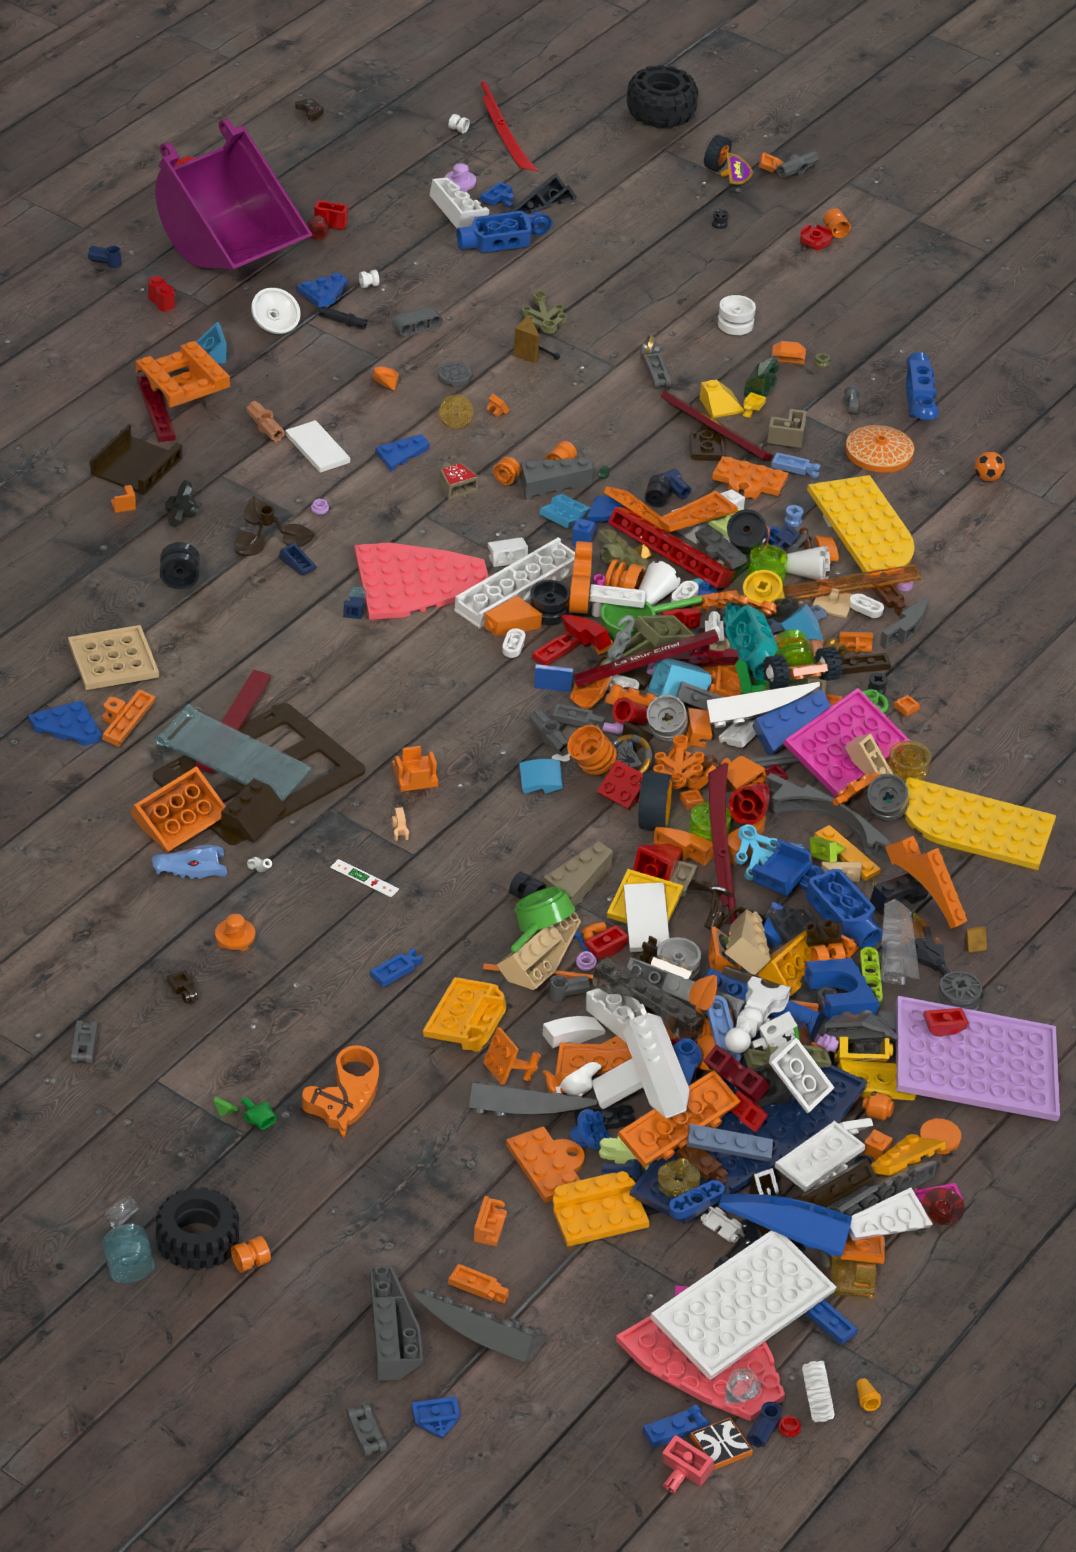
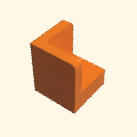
M132 485L124 486L125 495L115 496L114 499H111L115 513L136 510V499Z

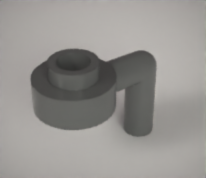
M805 532L787 549L789 553L801 551L799 547L809 538Z

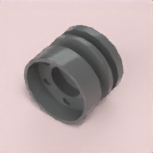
M882 774L870 783L868 801L872 814L883 821H895L906 813L909 806L908 788L899 776ZM886 798H890L891 803H888Z
M950 972L941 978L937 1003L978 1011L982 993L981 982L977 977L967 972Z

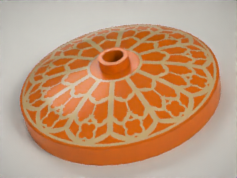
M869 425L854 430L847 437L845 445L846 454L854 464L863 469L880 473L895 472L907 467L913 460L915 450L912 440L905 433L883 425Z

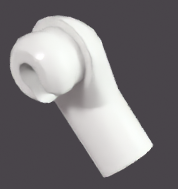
M253 857V859L247 861V866L251 870L256 869L262 873L272 866V861L270 859L262 860L258 857Z

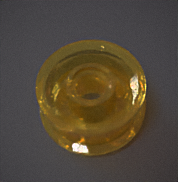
M901 741L892 746L888 766L893 775L899 776L904 781H907L908 777L923 780L930 770L931 752L925 745L919 742Z

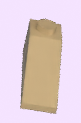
M871 733L855 737L844 746L853 763L864 774L869 773L872 775L876 772L879 775L893 774Z

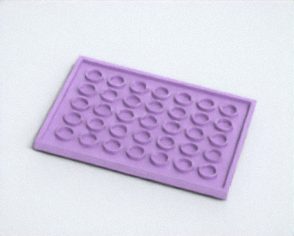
M902 996L897 997L896 1091L1047 1120H1059L1060 1103L1056 1026L962 1008L969 1022L967 1028L955 1035L936 1036L927 1027L923 1016L924 1011L960 1007Z

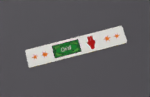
M339 859L330 867L389 897H392L399 890V888Z

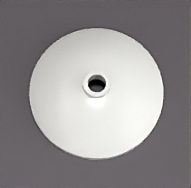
M263 289L256 294L252 301L251 312L254 320L261 328L270 333H288L297 326L300 320V308L297 301L291 294L282 289Z

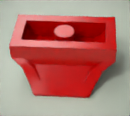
M614 925L586 940L585 946L596 958L605 960L620 952L628 943L629 936L617 925Z
M962 1008L926 1010L923 1013L929 1031L936 1036L955 1035L966 1029L969 1024Z

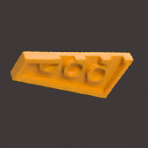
M916 1134L907 1135L873 1162L871 1167L875 1174L890 1176L908 1167L907 1164L920 1162L921 1157L924 1155L927 1157L934 1155V1150L936 1149L939 1151L945 1150L946 1141L922 1138Z

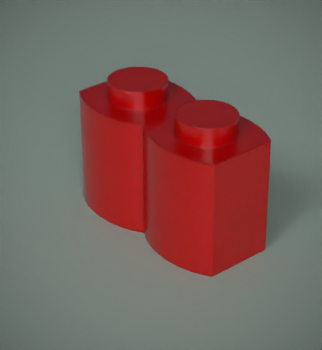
M323 200L317 201L314 206V224L321 227L330 226L337 230L345 229L348 224V206Z
M158 275L148 278V299L155 303L162 312L175 309L174 289L166 284V281Z

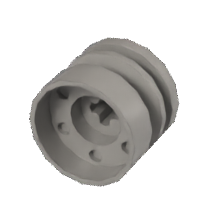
M661 695L649 704L647 720L652 734L657 739L664 742H672L675 736L685 734L688 728V716L686 708L679 698L672 695ZM666 719H670L669 724L666 723Z

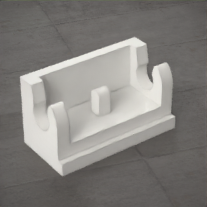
M522 537L488 542V548L491 552L489 559L493 567L511 565L528 555V545Z

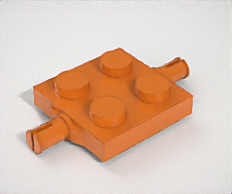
M876 772L872 775L867 773L859 779L860 781L854 780L850 782L847 788L837 793L838 797L833 799V804L835 806L841 803L845 804L868 790L870 783L880 776L879 773Z

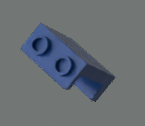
M778 839L776 841V851L763 866L755 864L752 868L753 882L787 896L812 867L811 853L789 842Z

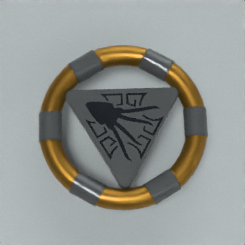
M628 734L620 736L611 742L615 748L621 744L617 751L616 760L635 770L640 768L639 772L646 773L652 760V751L649 743L643 737ZM628 741L635 742L643 747V764ZM609 769L608 771H606L605 773H603V776H604V777L607 776V774H608V772L610 771V769Z

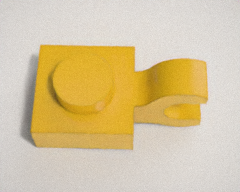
M750 392L744 400L743 406L746 411L743 416L750 418L754 410L759 411L766 403V397Z

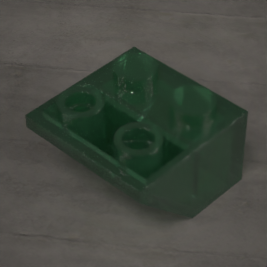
M773 356L757 364L745 382V397L750 392L764 397L770 395L771 388L775 387L777 383V377L775 376L779 368L777 363L778 356Z

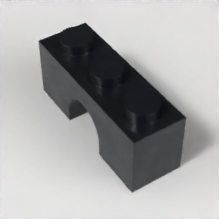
M910 873L874 885L870 902L881 915L897 910L898 903L903 897L913 904L926 899L928 891Z

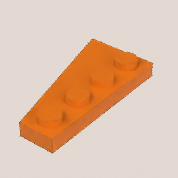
M714 491L660 517L659 524L667 531L672 532L738 512L735 504L719 492Z

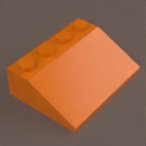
M196 766L134 804L130 814L140 828L168 853L220 821L221 811L226 806Z

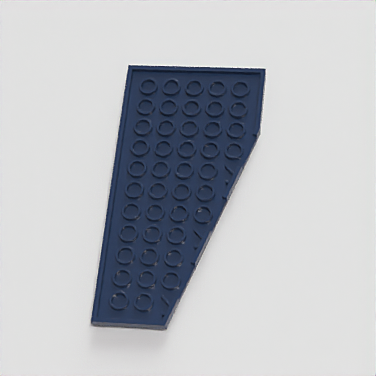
M760 1030L751 1039V1042L761 1038ZM744 1052L740 1053V1059H745ZM833 1065L820 1068L834 1086V1089L809 1113H806L776 1072L760 1071V1076L767 1081L770 1087L757 1103L768 1114L758 1131L754 1132L740 1121V1118L732 1111L723 1115L721 1118L722 1123L716 1129L773 1139L772 1158L770 1162L705 1150L720 1162L722 1168L728 1172V1175L724 1177L727 1179V1183L724 1184V1194H733L750 1183L752 1174L775 1167V1162L832 1122L836 1121L839 1124L867 1088V1081ZM722 1078L732 1092L736 1094L739 1089ZM678 1147L674 1150L675 1154L668 1160L662 1158L659 1161L657 1159L653 1161L632 1187L629 1195L670 1216L669 1203L672 1199L713 1179L704 1180L677 1158V1150L680 1149ZM693 1197L691 1199L695 1203L703 1201L700 1197ZM709 1207L702 1209L684 1219L675 1220L683 1224H686L690 1220L694 1219L701 1213L708 1210Z

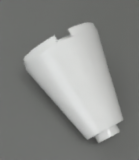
M828 546L784 554L783 558H780V569H783L785 573L827 582L829 576H826V571H830V553L826 551Z
M653 561L648 566L638 590L645 591V601L652 606L680 585V578L678 577L677 579L676 571L670 565L662 561L658 563Z

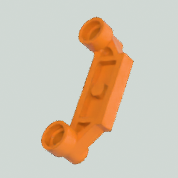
M612 684L605 702L614 705L618 699L626 697L633 702L649 706L657 695L648 692L644 695L639 693L640 690L632 687L624 689L620 685Z

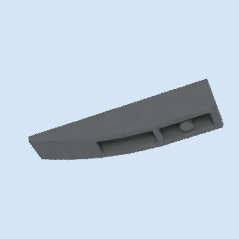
M392 1265L370 1266L377 1381L400 1380L423 1363L420 1327Z
M423 1288V1291H414L413 1295L429 1311L451 1328L487 1348L523 1362H532L547 1339V1335L542 1334L541 1329L534 1326H521L522 1322L519 1320L499 1318L490 1312L479 1311L472 1305L456 1303L454 1298L444 1295L443 1297L436 1296L435 1291Z

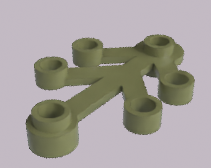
M535 291L533 293V301L538 305L540 312L532 309L530 306H523L521 314L525 318L530 316L534 325L541 327V331L545 334H553L557 331L558 324L567 322V315L563 313L564 305L560 303L555 304L554 308L547 312L545 305L546 292ZM558 314L556 319L550 320L554 315ZM533 316L543 320V322L535 319Z

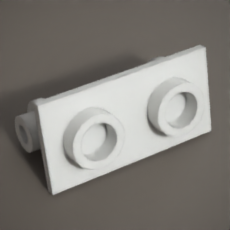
M713 611L709 614V621H705V632L715 629L719 641H724L723 621H720L719 613Z
M710 1206L708 1209L709 1213H704L701 1217L703 1225L714 1232L719 1227H722L718 1235L729 1243H736L739 1239V1234L743 1237L745 1236L742 1224L734 1218L731 1220L727 1218L726 1214L718 1207L714 1209Z

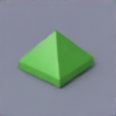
M219 1097L214 1098V1103L220 1117L239 1112V1107Z

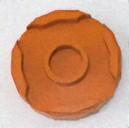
M938 1118L925 1122L919 1133V1137L946 1141V1149L943 1151L936 1149L934 1150L936 1154H948L950 1151L958 1149L962 1138L961 1131L957 1125L949 1120Z

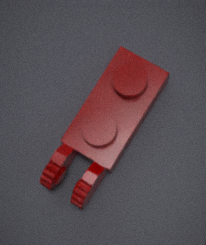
M564 633L534 651L531 659L540 665L548 666L569 651L577 648L579 641L576 638L570 640L571 635Z

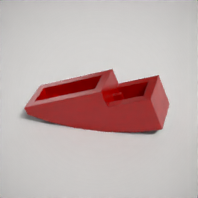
M561 616L565 631L573 638H576L583 646L591 643L600 651L611 644L608 631L602 625L578 616Z

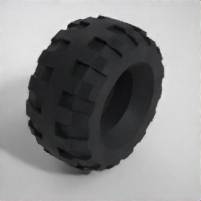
M664 65L649 66L646 69L637 71L629 81L627 107L637 121H641L647 126L650 125L655 128L680 126L684 122H688L694 115V111H696L698 87H696L694 78L682 69L679 70L676 67Z

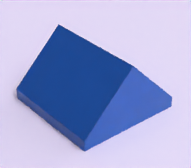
M536 664L534 688L571 692L574 670L573 668Z

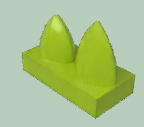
M818 836L810 837L811 857L827 862H836L837 855L846 849L837 842Z

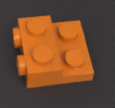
M719 665L715 671H711V685L707 688V691L722 697L740 695L741 687L737 673Z

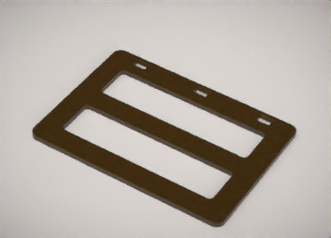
M288 703L279 704L245 722L238 732V735L248 739L244 745L281 725H288L304 740L278 753L279 755L298 763L320 752L339 768L281 799L286 806V810L273 824L365 773V766ZM271 715L273 716V718H271V719H269V720H266V719H265V718H267V717H269V716H271ZM241 737L235 741V744L237 743L240 746L242 745L241 743H244L245 739ZM197 748L198 750H195L191 756L197 758L202 754L200 752H203V750ZM183 755L153 772V780L161 787H164L195 768L197 760ZM275 756L268 761L273 765L279 761L276 766L279 768L283 767V770L291 767L292 764L295 765L292 762L286 764L285 762H288V760L284 758L279 760ZM263 761V763H265V764H267V765H269V766H271V767H273V768H275V769H277V770H279V771L282 772V770H280V769H278V768H276V767H274V766H272V765H270V764H268V763H266V762ZM262 763L254 766L253 769L251 768V770L263 776L265 773L268 774L267 778L276 775V772L278 773V771L266 765L264 767ZM177 765H180V766H181V767L177 768L176 770H173V769H172L173 767H175V766H177ZM247 770V771H249V772H251V773H253V774H255V775H257V776H259V777H261V778L267 780L266 778H264V777H262V776H260V775H258V774H256V773H254V772H252V771H250V770ZM244 771V774L241 773L237 777L235 776L237 779L243 777L244 779H241V781L248 783L253 775L250 773L246 774V771ZM232 778L213 789L223 803L236 797L246 784ZM221 820L208 827L229 845H237L246 840L221 829Z

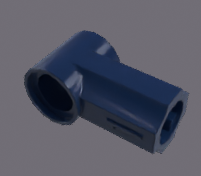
M91 246L89 248L88 259L91 261L107 263V266L111 268L121 266V250L118 246L107 248Z
M677 469L660 474L670 480V490L682 500L686 499L691 493L692 488L682 480L681 474Z
M630 1159L625 1164L602 1163L601 1175L624 1171L628 1173L629 1177L636 1184L643 1175V1166L637 1159Z
M768 1401L762 1405L761 1412L747 1435V1440L757 1448L765 1447L773 1431L778 1428L781 1407L776 1402Z

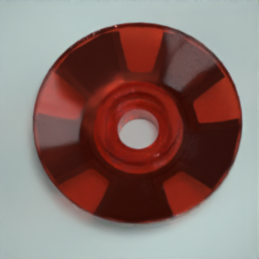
M947 1188L931 1189L925 1194L922 1201V1207L929 1219L940 1225L957 1223L961 1220L965 1211L961 1197Z

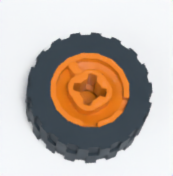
M719 134L712 138L704 156L705 167L719 171L725 166L727 153L731 152V139Z

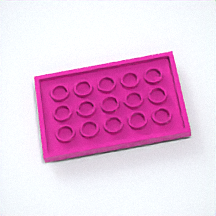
M857 688L788 737L783 744L837 797V793L847 788L850 782L858 781L865 775L853 763L844 747L855 737L871 733L885 760L905 747L910 740Z

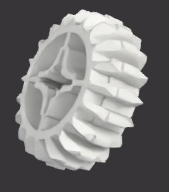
M812 1361L804 1364L802 1371L812 1420L814 1422H826L833 1419L834 1409L824 1363L822 1361Z

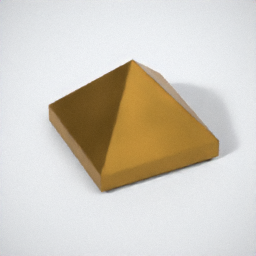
M644 544L634 548L643 559L647 560L655 557V554Z

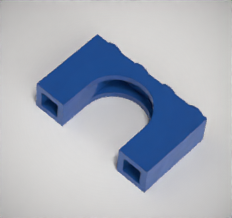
M852 958L806 962L804 980L810 990L826 988L828 986V988H839L848 991V993L825 995L823 1013L828 1021L833 1016L841 1015V1012L860 1014V1011L869 1010L872 1011V1014L876 1015V1012L879 1010V1001L875 998L871 987L866 983L865 977L862 976L859 967Z

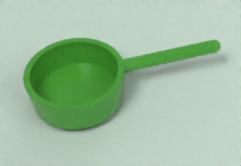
M696 596L657 606H652L645 601L644 608L604 603L601 607V625L607 629L610 639L615 641L616 634L624 629L628 621L624 622L620 627L617 624L627 615L632 616L635 621L637 616H655V613L701 603L703 598ZM633 628L631 630V637L635 635Z
M558 886L545 888L524 897L516 904L514 911L519 930L524 933L511 946V951L513 953L518 952L537 930L554 925L569 917L575 911V906L565 889Z

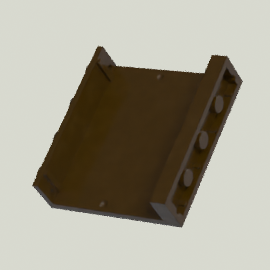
M128 424L98 454L91 458L89 463L91 475L121 487L132 485L134 492L145 495L182 459V444L176 442L169 450L132 437L131 425Z

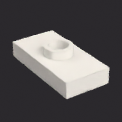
M865 1118L841 1122L839 1125L852 1135H856L860 1130L873 1126L872 1119Z

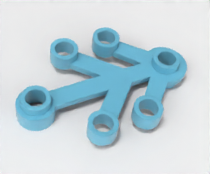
M744 825L738 831L741 845L734 860L737 864H744L748 858L746 852L750 845L753 853L750 865L745 871L744 876L747 880H753V875H750L748 872H752V868L759 861L763 866L774 851H776L777 839L759 835L754 826ZM758 843L765 844L767 849L760 847Z

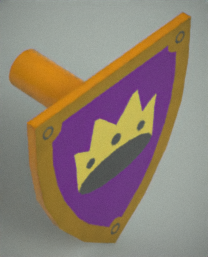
M727 153L728 169L721 171V176H729L730 184L741 185L747 182L754 173L749 164L740 156Z

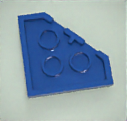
M332 273L331 276L318 277L317 280L304 281L302 284L296 285V291L320 308L335 303L336 297H339L343 292V287L348 285V278L341 273Z
M82 700L28 715V720L37 733L43 734V732L53 734V737L66 741L68 739L76 740L78 744L84 746L103 741L102 733Z

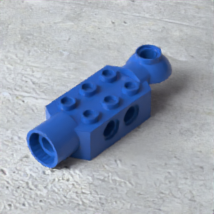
M812 864V867L798 882L800 888L806 891L805 899L825 921L833 919L835 923H842L844 929L841 934L851 937L861 949L875 946L881 939L883 932L873 921L875 911L873 904L841 869H831L824 872L819 866Z

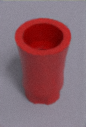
M622 697L614 703L612 715L616 722L624 723L627 721L636 725L648 723V707L633 702L626 697Z

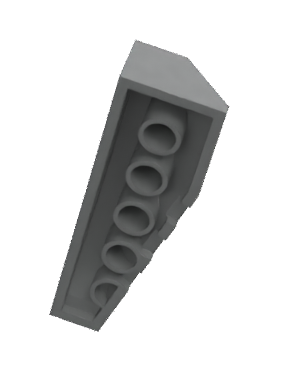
M473 1080L469 1108H473V1112L484 1114L485 1110L494 1111L493 1115L506 1116V1113L546 1114L596 1105L598 1100L574 1095L566 1096L555 1092L545 1093L536 1089L524 1090L516 1086Z
M934 1160L908 1166L890 1176H878L877 1179L825 1208L853 1216L909 1188L914 1190L935 1177L936 1162Z

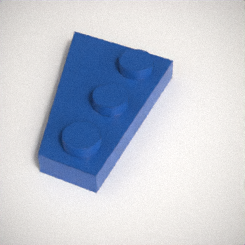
M423 434L377 446L375 447V453L392 472L397 465L407 463V459L415 458L429 450L430 443Z

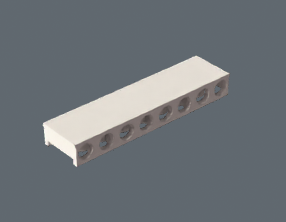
M558 537L455 597L454 611L480 629L484 626L485 613L517 595L524 601H528L531 588L537 582L542 580L562 581L572 575L575 552L562 544L561 539Z

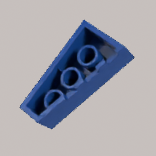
M821 689L756 718L752 727L767 755H775L777 751L785 747L783 743L788 737L828 710L831 705Z

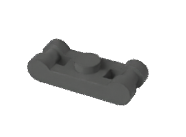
M77 1020L71 1063L86 1061L87 1064H93L98 1021L85 1023L83 1020Z
M369 1403L363 1404L357 1409H354V1407L346 1409L348 1421L363 1456H370L372 1452L379 1451V1453L387 1451L385 1439L382 1438ZM358 1417H364V1420L358 1421L357 1419Z

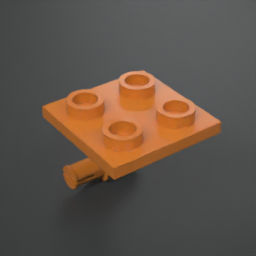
M497 1027L483 1063L501 1085H505L511 1069L526 1070L523 1079L531 1081L533 1073L538 1069L537 1063L541 1055L533 1052L529 1062L517 1059L516 1056L519 1049L502 1028Z

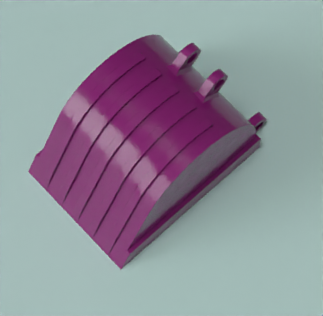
M229 119L220 120L219 130L226 140L223 148L176 167L174 166L180 156L170 142L160 145V152L163 158L158 165L161 170L157 176L155 186L158 213L170 241L176 250L191 264L201 268L235 269L313 235L243 125L235 128Z

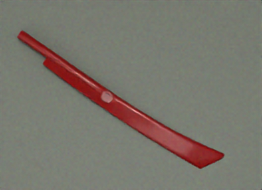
M482 81L481 87L486 95L482 98L513 159L519 168L538 171L512 135L486 81Z

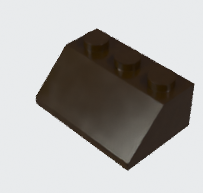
M253 778L221 811V829L255 843L284 813L286 806L270 785Z

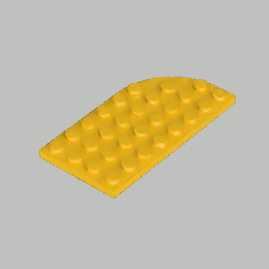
M870 475L808 484L807 491L869 581L897 575L910 564L914 554L913 538Z
M910 777L907 778L905 784L908 788L909 806L905 813V820L912 829L916 828L923 833L922 836L943 846L1039 870L1056 815Z

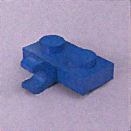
M499 182L481 195V201L492 206L502 201L505 206L511 207L514 202L510 201L514 197L511 194L512 186Z

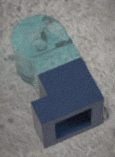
M362 586L350 588L349 600L344 601L343 618L362 619L365 606V589Z

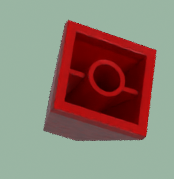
M671 844L640 845L637 849L633 871L670 881L676 865L680 861L682 849Z

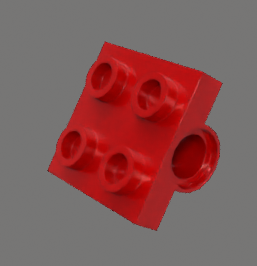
M616 760L598 788L597 793L630 811L634 803H639L643 773Z

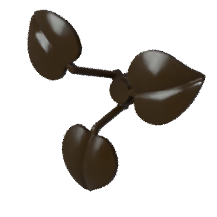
M253 496L245 508L244 515L246 521L250 524L260 523L258 534L255 535L252 532L239 534L234 542L235 552L244 556H253L260 553L265 547V541L259 538L263 525L270 526L273 522L276 523L281 534H284L283 542L286 545L295 543L298 547H301L312 540L315 534L310 529L299 524H288L284 531L278 521V517L274 516V508Z
M690 881L689 890H702L712 893L710 912L704 925L709 930H711V927H716L720 930L722 923L726 924L735 912L742 914L748 909L734 907L724 917V912L718 910L721 895L732 897L733 893L722 886L714 885L708 881ZM756 912L762 918V924H764L766 918L760 913Z

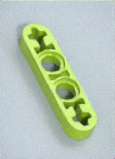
M865 947L860 953V972L865 977L867 984L873 983L877 986L871 987L875 998L879 1001L880 1008L883 993L879 955L876 949ZM866 969H872V970H874L875 972H874V973H868V972H866L865 970H866Z

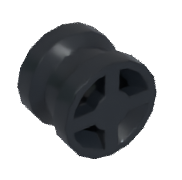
M722 209L715 210L713 212L712 226L717 229L726 228L728 226L727 219L729 218V213Z
M882 673L871 674L868 690L872 689L884 695L886 693L887 677Z

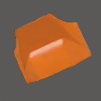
M781 341L773 345L771 361L805 364L806 348L797 342Z

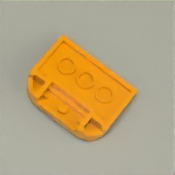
M454 977L423 1029L424 1037L461 1043L463 1050H472L474 1052L482 1050L483 1045L489 1041L506 1011V1001L503 992L495 984Z
M621 1171L567 1183L555 1188L553 1214L567 1247L649 1227V1220L642 1203L629 1195L635 1182L629 1177L627 1172Z

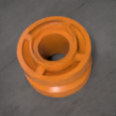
M504 457L494 466L493 474L500 483L510 485L521 475V467L515 459Z

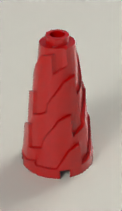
M756 782L736 789L729 798L728 806L733 819L743 825H752L759 822L765 816L769 806V786L766 783Z

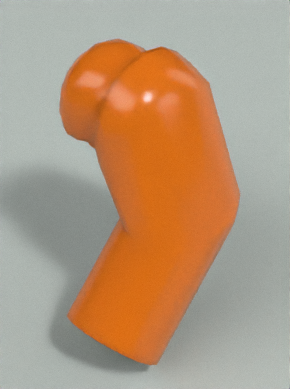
M605 922L593 923L583 928L582 935H584V940L594 937L595 933L605 931Z

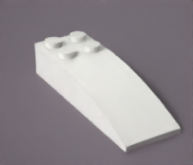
M820 682L707 700L710 725H714L715 728H721L730 722H733V725L744 724L745 720L763 716L810 695L819 689Z

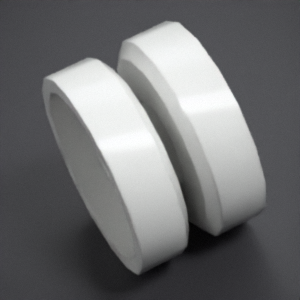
M731 295L723 298L719 304L718 327L723 332L731 335L749 333L754 327L755 303L741 295Z

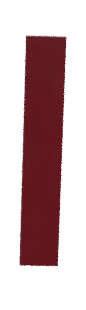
M146 375L137 376V384L158 443L176 440V435L159 388L154 392Z

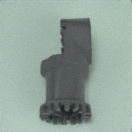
M849 385L844 390L843 403L848 406V413L857 414L859 399L857 396L859 395V388L857 389L856 385Z

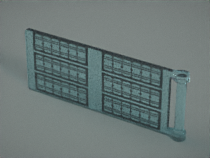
M189 704L185 705L177 718L154 738L158 745H165L244 785H247L253 778L264 782L272 787L282 802L311 771V766L198 712ZM187 717H193L171 740L168 739Z

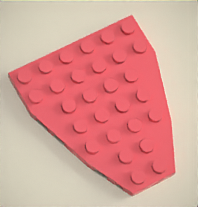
M396 543L354 545L369 620L408 617L412 611L419 610L420 612H425L426 607L429 606L438 608L455 603L457 595L489 577L485 560L468 555Z
M650 1316L616 1335V1342L645 1371L706 1404L748 1421H752L759 1416L764 1403L773 1401L779 1404L785 1399V1392L783 1386L780 1385L779 1374L775 1370V1361L766 1341L709 1380L650 1319Z

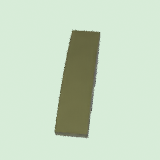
M803 1045L819 1068L831 1066L832 1063L825 1048ZM768 1046L766 1051L747 1049L744 1052L747 1066L752 1070L775 1072L769 1064L770 1055L779 1047Z

